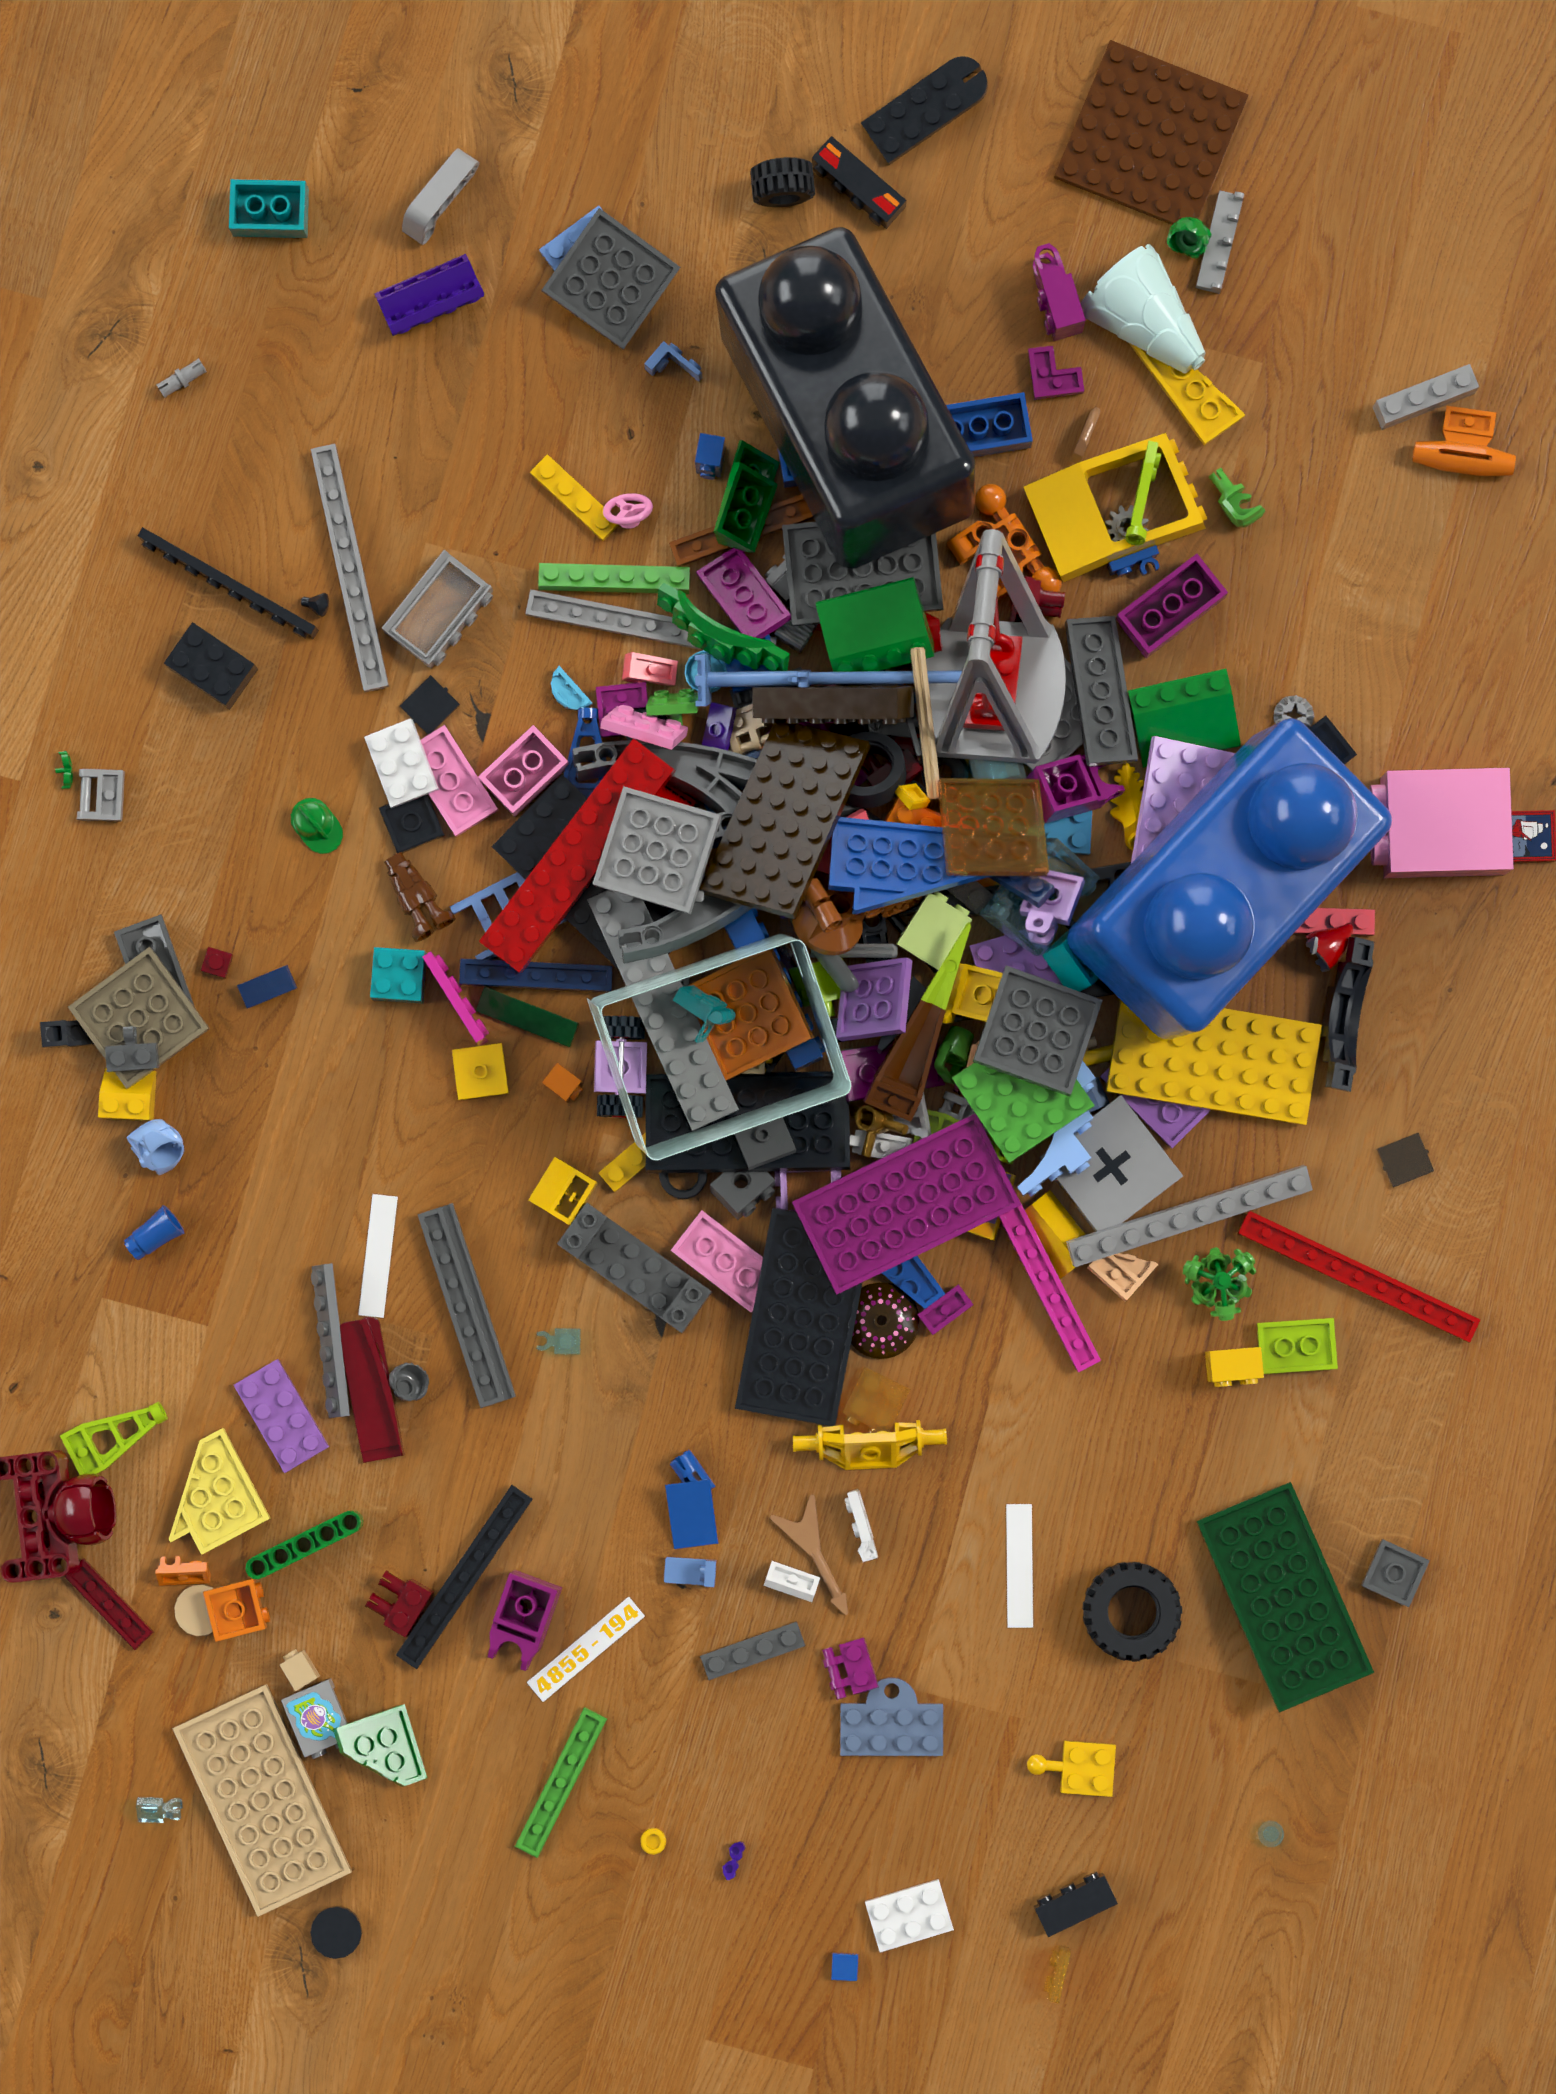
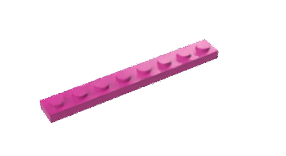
M1022 1204L998 1216L1077 1372H1081L1100 1362L1101 1359Z

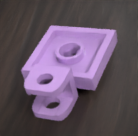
M1036 867L1034 874L1054 885V893H1056L1058 898L1052 901L1047 899L1040 908L1023 900L1020 914L1027 917L1025 926L1027 932H1029L1030 942L1047 946L1055 937L1058 929L1057 923L1070 925L1085 881L1084 877Z

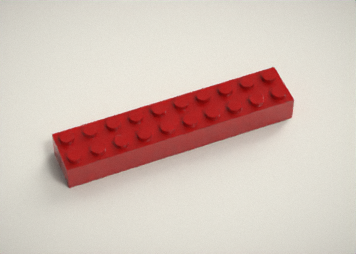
M633 738L479 942L516 971L523 972L595 878L623 786L657 796L676 770Z

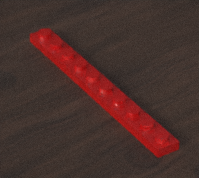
M1252 1211L1247 1212L1237 1233L1468 1343L1471 1342L1481 1320Z

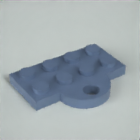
M895 1677L881 1679L878 1681L879 1688L868 1692L866 1703H841L840 1756H943V1703H917L916 1694L906 1681ZM894 1683L899 1687V1694L894 1698H889L884 1693L886 1685Z

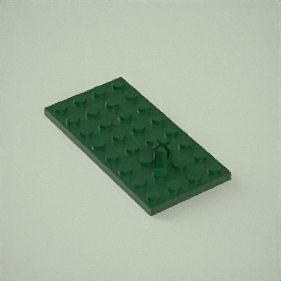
M1291 1482L1196 1521L1278 1713L1374 1674L1371 1663Z

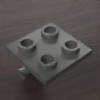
M914 713V717L906 718V722L882 724L881 720V722L868 724L869 732H877L886 736L911 738L917 762L920 766L923 765L920 737L917 738L920 730L916 713Z

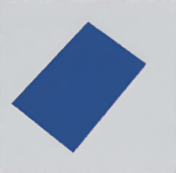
M710 1479L665 1485L674 1549L718 1544Z

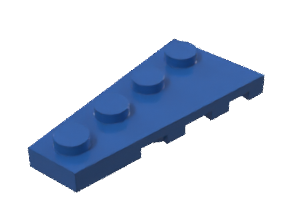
M918 1256L882 1272L885 1277L924 1309L945 1295V1292Z

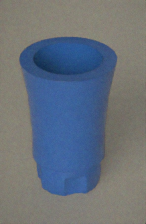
M162 1205L150 1219L133 1231L132 1235L126 1238L124 1242L133 1257L140 1260L170 1240L184 1234V1230L175 1215L166 1206Z

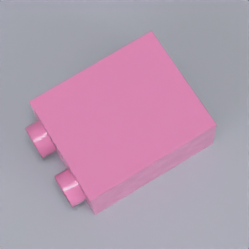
M1510 768L1387 771L1380 778V785H1370L1369 790L1388 808L1392 816L1390 830L1370 851L1372 865H1383L1384 878L1506 875L1513 870Z

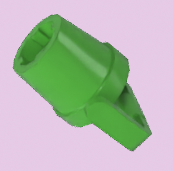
M951 1026L942 1044L938 1046L936 1051L937 1058L934 1067L942 1080L950 1084H955L952 1077L960 1073L963 1066H966L974 1038L970 1031L959 1026ZM945 1062L953 1065L950 1072L944 1066Z

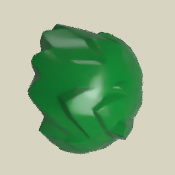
M1185 217L1177 220L1170 227L1166 242L1168 247L1174 252L1184 253L1196 259L1206 252L1212 234L1201 220L1194 217Z

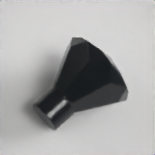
M326 593L312 598L304 596L302 597L301 605L309 607L316 615L324 617L329 608V596Z

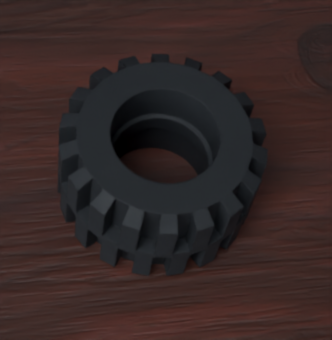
M795 157L775 158L763 161L750 169L753 201L758 205L788 207L804 203L815 196L813 166L808 160Z

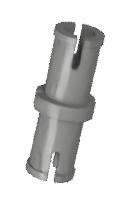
M198 358L183 369H176L175 374L156 385L164 398H166L183 386L185 388L188 387L189 382L207 371Z

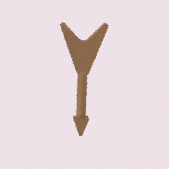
M810 1495L801 1522L796 1523L771 1515L770 1519L812 1556L833 1597L831 1602L847 1615L846 1594L841 1593L820 1551L815 1496Z

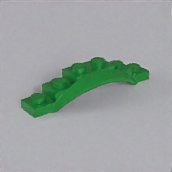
M666 583L659 587L657 605L664 611L673 614L672 623L679 629L688 632L687 641L694 647L706 651L714 658L727 664L736 659L741 664L749 666L754 670L761 664L770 671L788 670L790 653L777 647L773 642L732 630L702 613L691 603L683 591L676 590Z

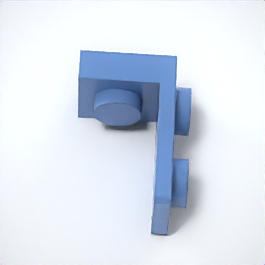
M663 341L644 363L645 370L653 376L657 371L660 373L669 363L667 359L670 358L697 381L700 382L702 379V372L700 371L702 368L694 360L690 359L687 361L682 357V351L673 343L668 345Z
M666 1557L664 1582L715 1587L717 1560Z

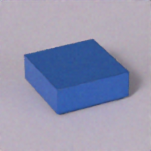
M833 1952L831 1980L857 1981L858 1954Z

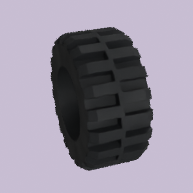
M1121 1562L1112 1567H1107L1092 1580L1093 1582L1087 1588L1086 1597L1083 1601V1621L1091 1639L1105 1653L1123 1661L1137 1662L1143 1659L1154 1658V1655L1165 1651L1170 1642L1173 1643L1176 1638V1632L1180 1629L1182 1622L1180 1621L1182 1606L1179 1600V1593L1173 1586L1174 1584L1162 1572L1140 1562ZM1128 1587H1137L1145 1590L1151 1595L1156 1605V1617L1152 1626L1146 1632L1135 1636L1118 1632L1112 1626L1108 1616V1607L1112 1597L1118 1591Z

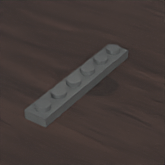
M333 1263L312 1266L311 1282L314 1285L315 1291L314 1307L317 1311V1333L320 1336L321 1344L319 1354L323 1362L324 1371L322 1381L326 1389L327 1398L325 1407L329 1418L350 1416Z

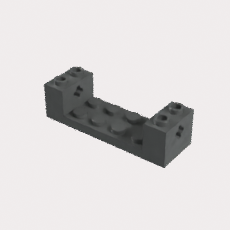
M587 1202L557 1243L681 1333L685 1332L712 1294V1291Z

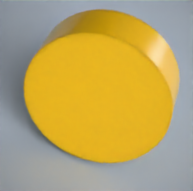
M658 1828L647 1829L641 1836V1847L646 1853L652 1855L662 1852L666 1845L664 1832Z

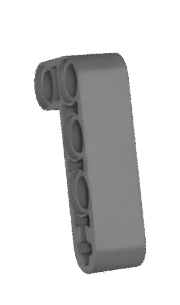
M457 148L407 208L404 214L402 232L420 244H426L434 232L436 220L473 177L479 167V161Z

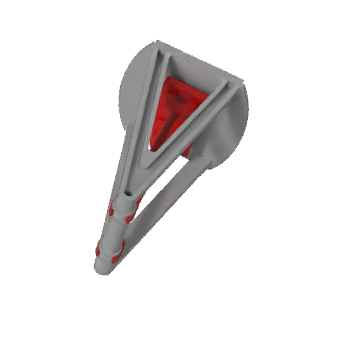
M989 529L985 530L982 534L952 617L947 618L940 628L942 651L936 652L934 657L926 659L927 671L962 670L958 683L929 684L937 757L1036 764L1051 744L1060 722L1066 687L1064 655L1055 627L1045 620L1003 533L998 530ZM999 578H1001L1022 622L999 621L997 602Z

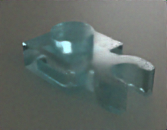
M555 1328V1336H551L545 1331L537 1332V1336H545L547 1339V1343L544 1346H537L538 1350L544 1351L554 1346V1354H580L581 1329Z

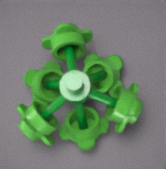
M1214 1247L1210 1249V1253L1206 1258L1201 1259V1262L1198 1261V1255H1195L1192 1261L1188 1260L1183 1267V1275L1186 1276L1185 1284H1189L1190 1280L1194 1281L1191 1285L1193 1289L1192 1302L1195 1305L1204 1304L1208 1308L1215 1304V1311L1210 1312L1211 1316H1218L1219 1320L1228 1321L1234 1318V1314L1241 1312V1308L1235 1307V1304L1240 1299L1248 1298L1252 1294V1289L1248 1287L1245 1275L1248 1272L1252 1275L1256 1273L1254 1268L1255 1259L1250 1253H1243L1241 1250L1236 1249L1234 1250L1236 1256L1232 1259L1234 1268L1226 1273L1224 1271L1227 1269V1265L1231 1263V1257L1224 1255L1220 1252L1219 1248ZM1204 1268H1208L1210 1273L1203 1271ZM1236 1272L1240 1273L1237 1277L1231 1278ZM1202 1276L1212 1280L1213 1284L1209 1282L1200 1283L1199 1280ZM1216 1289L1221 1291L1222 1301L1215 1303Z

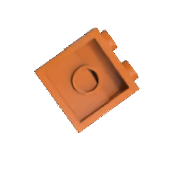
M252 1578L203 1592L215 1642L267 1628L266 1623L270 1622V1615L267 1607L262 1608L260 1598L264 1597V1591L261 1582L256 1583V1580Z

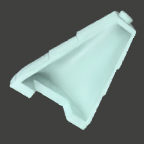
M1150 244L1145 246L1147 249L1140 246L1117 262L1097 281L1098 285H1096L1094 293L1089 291L1080 303L1084 317L1116 334L1120 339L1146 351L1147 355L1185 374L1190 369L1196 370L1205 362L1204 356L1206 353L1189 314H1186L1177 290L1172 285L1159 254Z

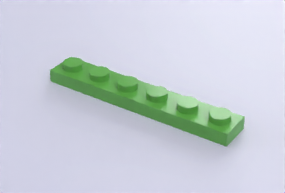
M539 563L538 590L658 593L659 587L666 583L676 590L689 594L690 567Z

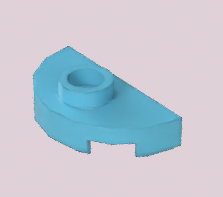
M558 666L553 673L551 681L552 694L557 702L563 707L572 710L587 708L593 703L565 671Z

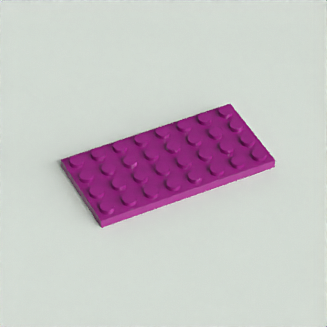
M976 1114L962 1119L792 1202L836 1295L1021 1206Z

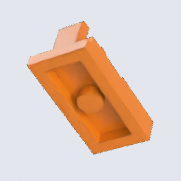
M175 1556V1563L173 1565H167L166 1557H161L160 1566L155 1571L159 1586L210 1583L211 1578L207 1562L191 1561L189 1563H182L179 1556Z

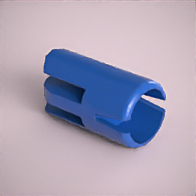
M691 1450L683 1452L681 1456L676 1457L670 1462V1466L682 1483L710 1479ZM710 1479V1486H711V1490H712V1489L715 1488L716 1486H715V1484L713 1483V1481Z

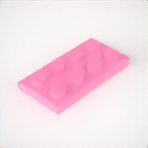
M445 725L421 739L439 790L429 793L456 837L499 811Z
M701 1210L671 1251L752 1313L763 1257Z

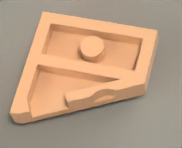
M1118 1253L1093 1261L1087 1268L1123 1301H1127L1158 1264L1153 1261L1149 1262L1138 1259L1133 1255Z

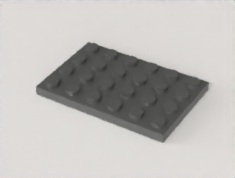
M816 522L782 525L793 627L820 624L816 608V602L911 577L915 579L924 612L944 610L936 533L863 566L850 569L841 566L836 561Z

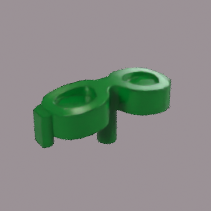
M67 751L58 752L61 755L64 768H55V773H64V786L61 789H70L73 783L71 758Z

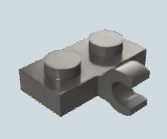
M134 1026L123 1027L125 1045L105 1046L107 1072L159 1068L158 1043L137 1044V1029Z

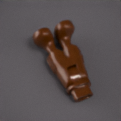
M402 852L395 854L384 862L389 870L387 874L391 876V883L398 896V904L405 915H411L413 918L414 929L412 931V938L415 942L425 940L434 932L431 924L420 909L422 906H425L433 924L438 930L449 926L456 920L451 911L442 910L434 902L437 897L434 889L423 879L418 870L411 865V861L405 859Z

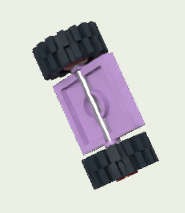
M603 1016L610 1039L616 1040L611 1042L627 1093L645 1094L647 1043L627 1042V1039L640 1040L645 1038V1026L641 1017ZM595 1041L594 1092L615 1093V1095H597V1116L627 1118L601 1041ZM628 1095L635 1117L641 1118L643 1114V1097Z

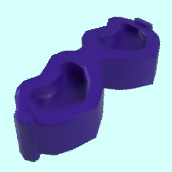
M742 1841L734 1843L729 1848L732 1860L723 1866V1874L726 1880L736 1877V1870L739 1868L738 1860L743 1857V1851L746 1849Z

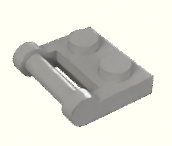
M79 769L81 794L80 811L77 812V820L122 822L125 771ZM91 778H98L96 812H90Z

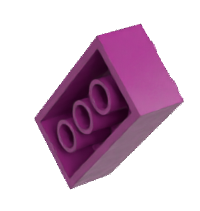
M1195 554L1118 613L1116 622L1147 659L1224 600L1228 592L1200 556Z

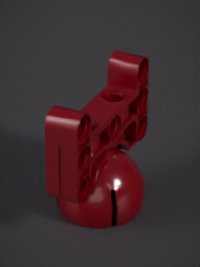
M60 1450L0 1457V1480L13 1479L22 1556V1558L7 1560L3 1563L1 1567L3 1579L14 1583L75 1574L80 1565L77 1544L96 1545L105 1542L113 1535L112 1528L116 1525V1503L113 1490L107 1485V1479L97 1474H82L69 1479L68 1457ZM51 1457L55 1459L54 1468L50 1465ZM28 1459L32 1464V1468L30 1471L26 1467V1462ZM4 1463L8 1466L7 1474L3 1471ZM33 1511L37 1513L36 1522L32 1519ZM62 1559H64L67 1564L65 1570H63L61 1566ZM39 1562H41L43 1566L42 1573H40L37 1568ZM15 1565L19 1567L18 1576L14 1572Z

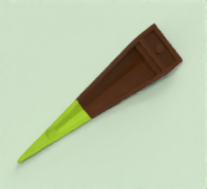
M970 922L962 930L906 1022L905 1033L898 1035L876 1071L864 1098L865 1103L910 1122L912 1121L923 1096L947 1004L970 932Z

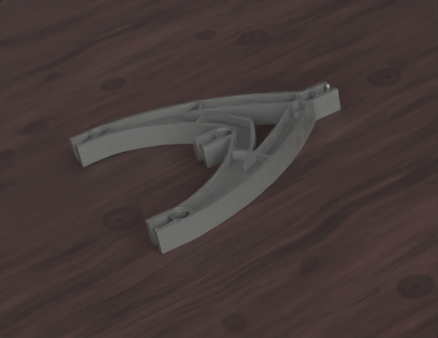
M632 740L603 742L572 749L573 763L577 770L578 782L604 777ZM637 740L676 770L666 785L689 794L708 806L716 814L722 816L712 849L718 848L725 833L723 827L728 826L742 795L738 789L744 790L757 759L698 744L680 742L671 750ZM610 757L611 760L602 761L601 758ZM594 761V763L581 766L582 762ZM845 805L840 817H847L861 808ZM704 895L702 902L695 901L691 914L675 910L653 923L618 930V943L620 949L622 948L623 963L657 957L692 944L730 924L751 910L752 907ZM648 938H656L658 941L656 943H648L646 940ZM634 942L641 943V945H637L630 948H627V946L624 945L627 943Z

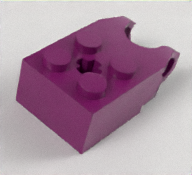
M1050 243L1038 246L1034 256L1033 273L1038 288V307L1040 312H1045L1046 320H1044L1046 333L1047 335L1052 334L1053 341L1081 334L1086 320L1072 274L1065 273L1059 252ZM1043 250H1050L1053 253L1054 257H1052L1048 252L1042 255L1039 254ZM1041 259H1047V260H1049L1051 263H1049V264H1044V263H1042L1040 260H1041Z
M1080 754L1036 766L1026 778L1045 823L1099 809L1109 800L1121 796L1125 791L1124 786L1107 784L1102 781L1098 775V770L1106 765L1087 766L1085 755L1081 756Z
M517 1570L510 1572L489 1633L490 1649L488 1657L492 1659L496 1657L498 1650L504 1642L511 1641L518 1644L521 1648L522 1663L520 1669L528 1670L533 1657L542 1648L563 1587ZM529 1599L533 1607L527 1610L523 1600Z

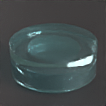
M1268 1820L1260 1825L1258 1838L1263 1845L1276 1847L1282 1842L1284 1831L1278 1822Z

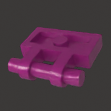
M865 1638L840 1644L839 1647L842 1654L840 1656H834L832 1647L822 1650L825 1658L823 1660L824 1667L828 1668L831 1678L830 1688L831 1691L834 1690L837 1700L846 1698L844 1687L851 1686L853 1695L879 1688ZM844 1663L848 1677L841 1679L837 1665Z

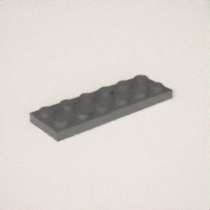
M1115 616L1067 619L1065 621V630L1087 766L1135 763L1138 760L1116 618Z

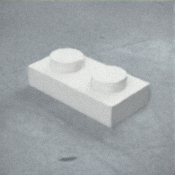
M772 1561L764 1586L812 1602L820 1577Z

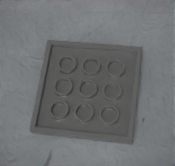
M598 208L541 291L623 350L681 267Z
M1006 965L973 1062L1070 1097L1103 1000Z

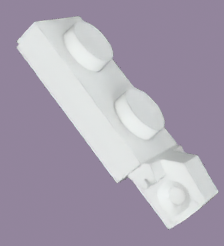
M856 1130L855 1136L850 1135V1146H853V1153L861 1155L867 1131ZM885 1133L877 1134L871 1157L882 1159L911 1145L912 1138Z
M860 1490L849 1491L847 1493L848 1498H845V1504L848 1513L853 1512L855 1523H852L855 1537H860L862 1542L858 1552L863 1562L876 1559L878 1554Z

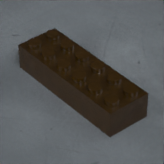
M810 685L809 687L768 686L753 688V718H762V723H777V719L786 720V723L810 722L811 724H821L834 721V724H848L849 722H857L858 719V724H873V722H881L882 719V724H897L906 722L908 717H914V686Z

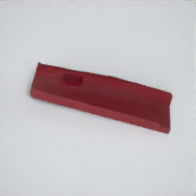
M365 1317L360 1320L342 1323L340 1325L343 1359L363 1463L404 1456L394 1394L389 1383L390 1372L380 1321L377 1318ZM376 1343H377V1345H378V1348H379V1351H380V1354H381V1357H382L383 1362L381 1361V1358H380V1355H379V1352H378Z

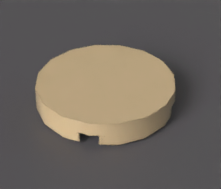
M205 1584L193 1585L185 1589L177 1598L174 1607L175 1618L185 1632L195 1636L208 1635L213 1632L203 1594L204 1591L214 1589L213 1587Z

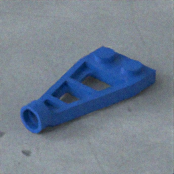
M578 708V722L567 760L569 765L565 768L564 777L586 798L591 795L603 777L599 778L596 783H578L575 778L577 770L573 763L572 749L580 747V740L583 737H592L595 740V744L602 743L597 722V708ZM583 720H592V722L587 724ZM606 757L601 758L602 761H607Z

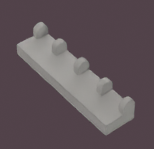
M1219 191L1210 226L1212 237L1209 239V244L1203 255L1196 284L1197 289L1218 294L1221 292L1244 193L1235 192L1233 194Z

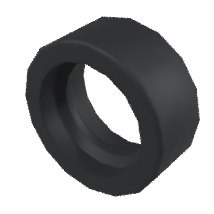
M659 1173V1180L662 1188L670 1196L676 1199H690L697 1196L703 1190L707 1182V1173H698L696 1184L687 1190L674 1188L669 1181L668 1173Z

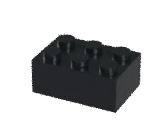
M193 622L164 662L171 671L229 710L258 670L254 663Z

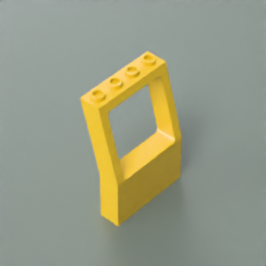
M1164 433L1079 462L1024 486L1028 500L1063 582L1119 558L1206 529L1203 521L1207 520V516L1202 505L1196 506L1194 498H1197L1198 495L1193 483L1188 485L1184 476L1189 474L1184 462L1178 463L1175 454L1179 453L1174 438L1169 440L1167 434ZM1148 441L1158 442L1157 453H1162L1167 460L1188 510V516L1147 531L1146 540L1143 545H1132L1125 539L1114 542L1109 535L1088 484V478L1143 459Z

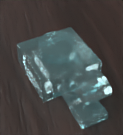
M137 1797L136 1810L138 1822L164 1823V1818L181 1819V1810L179 1809H183L182 1799L173 1798L164 1803L163 1798Z

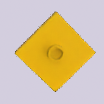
M502 1043L452 1050L458 1100L509 1094Z

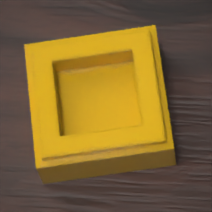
M916 783L898 786L895 794L909 810L926 808L930 803L929 798Z

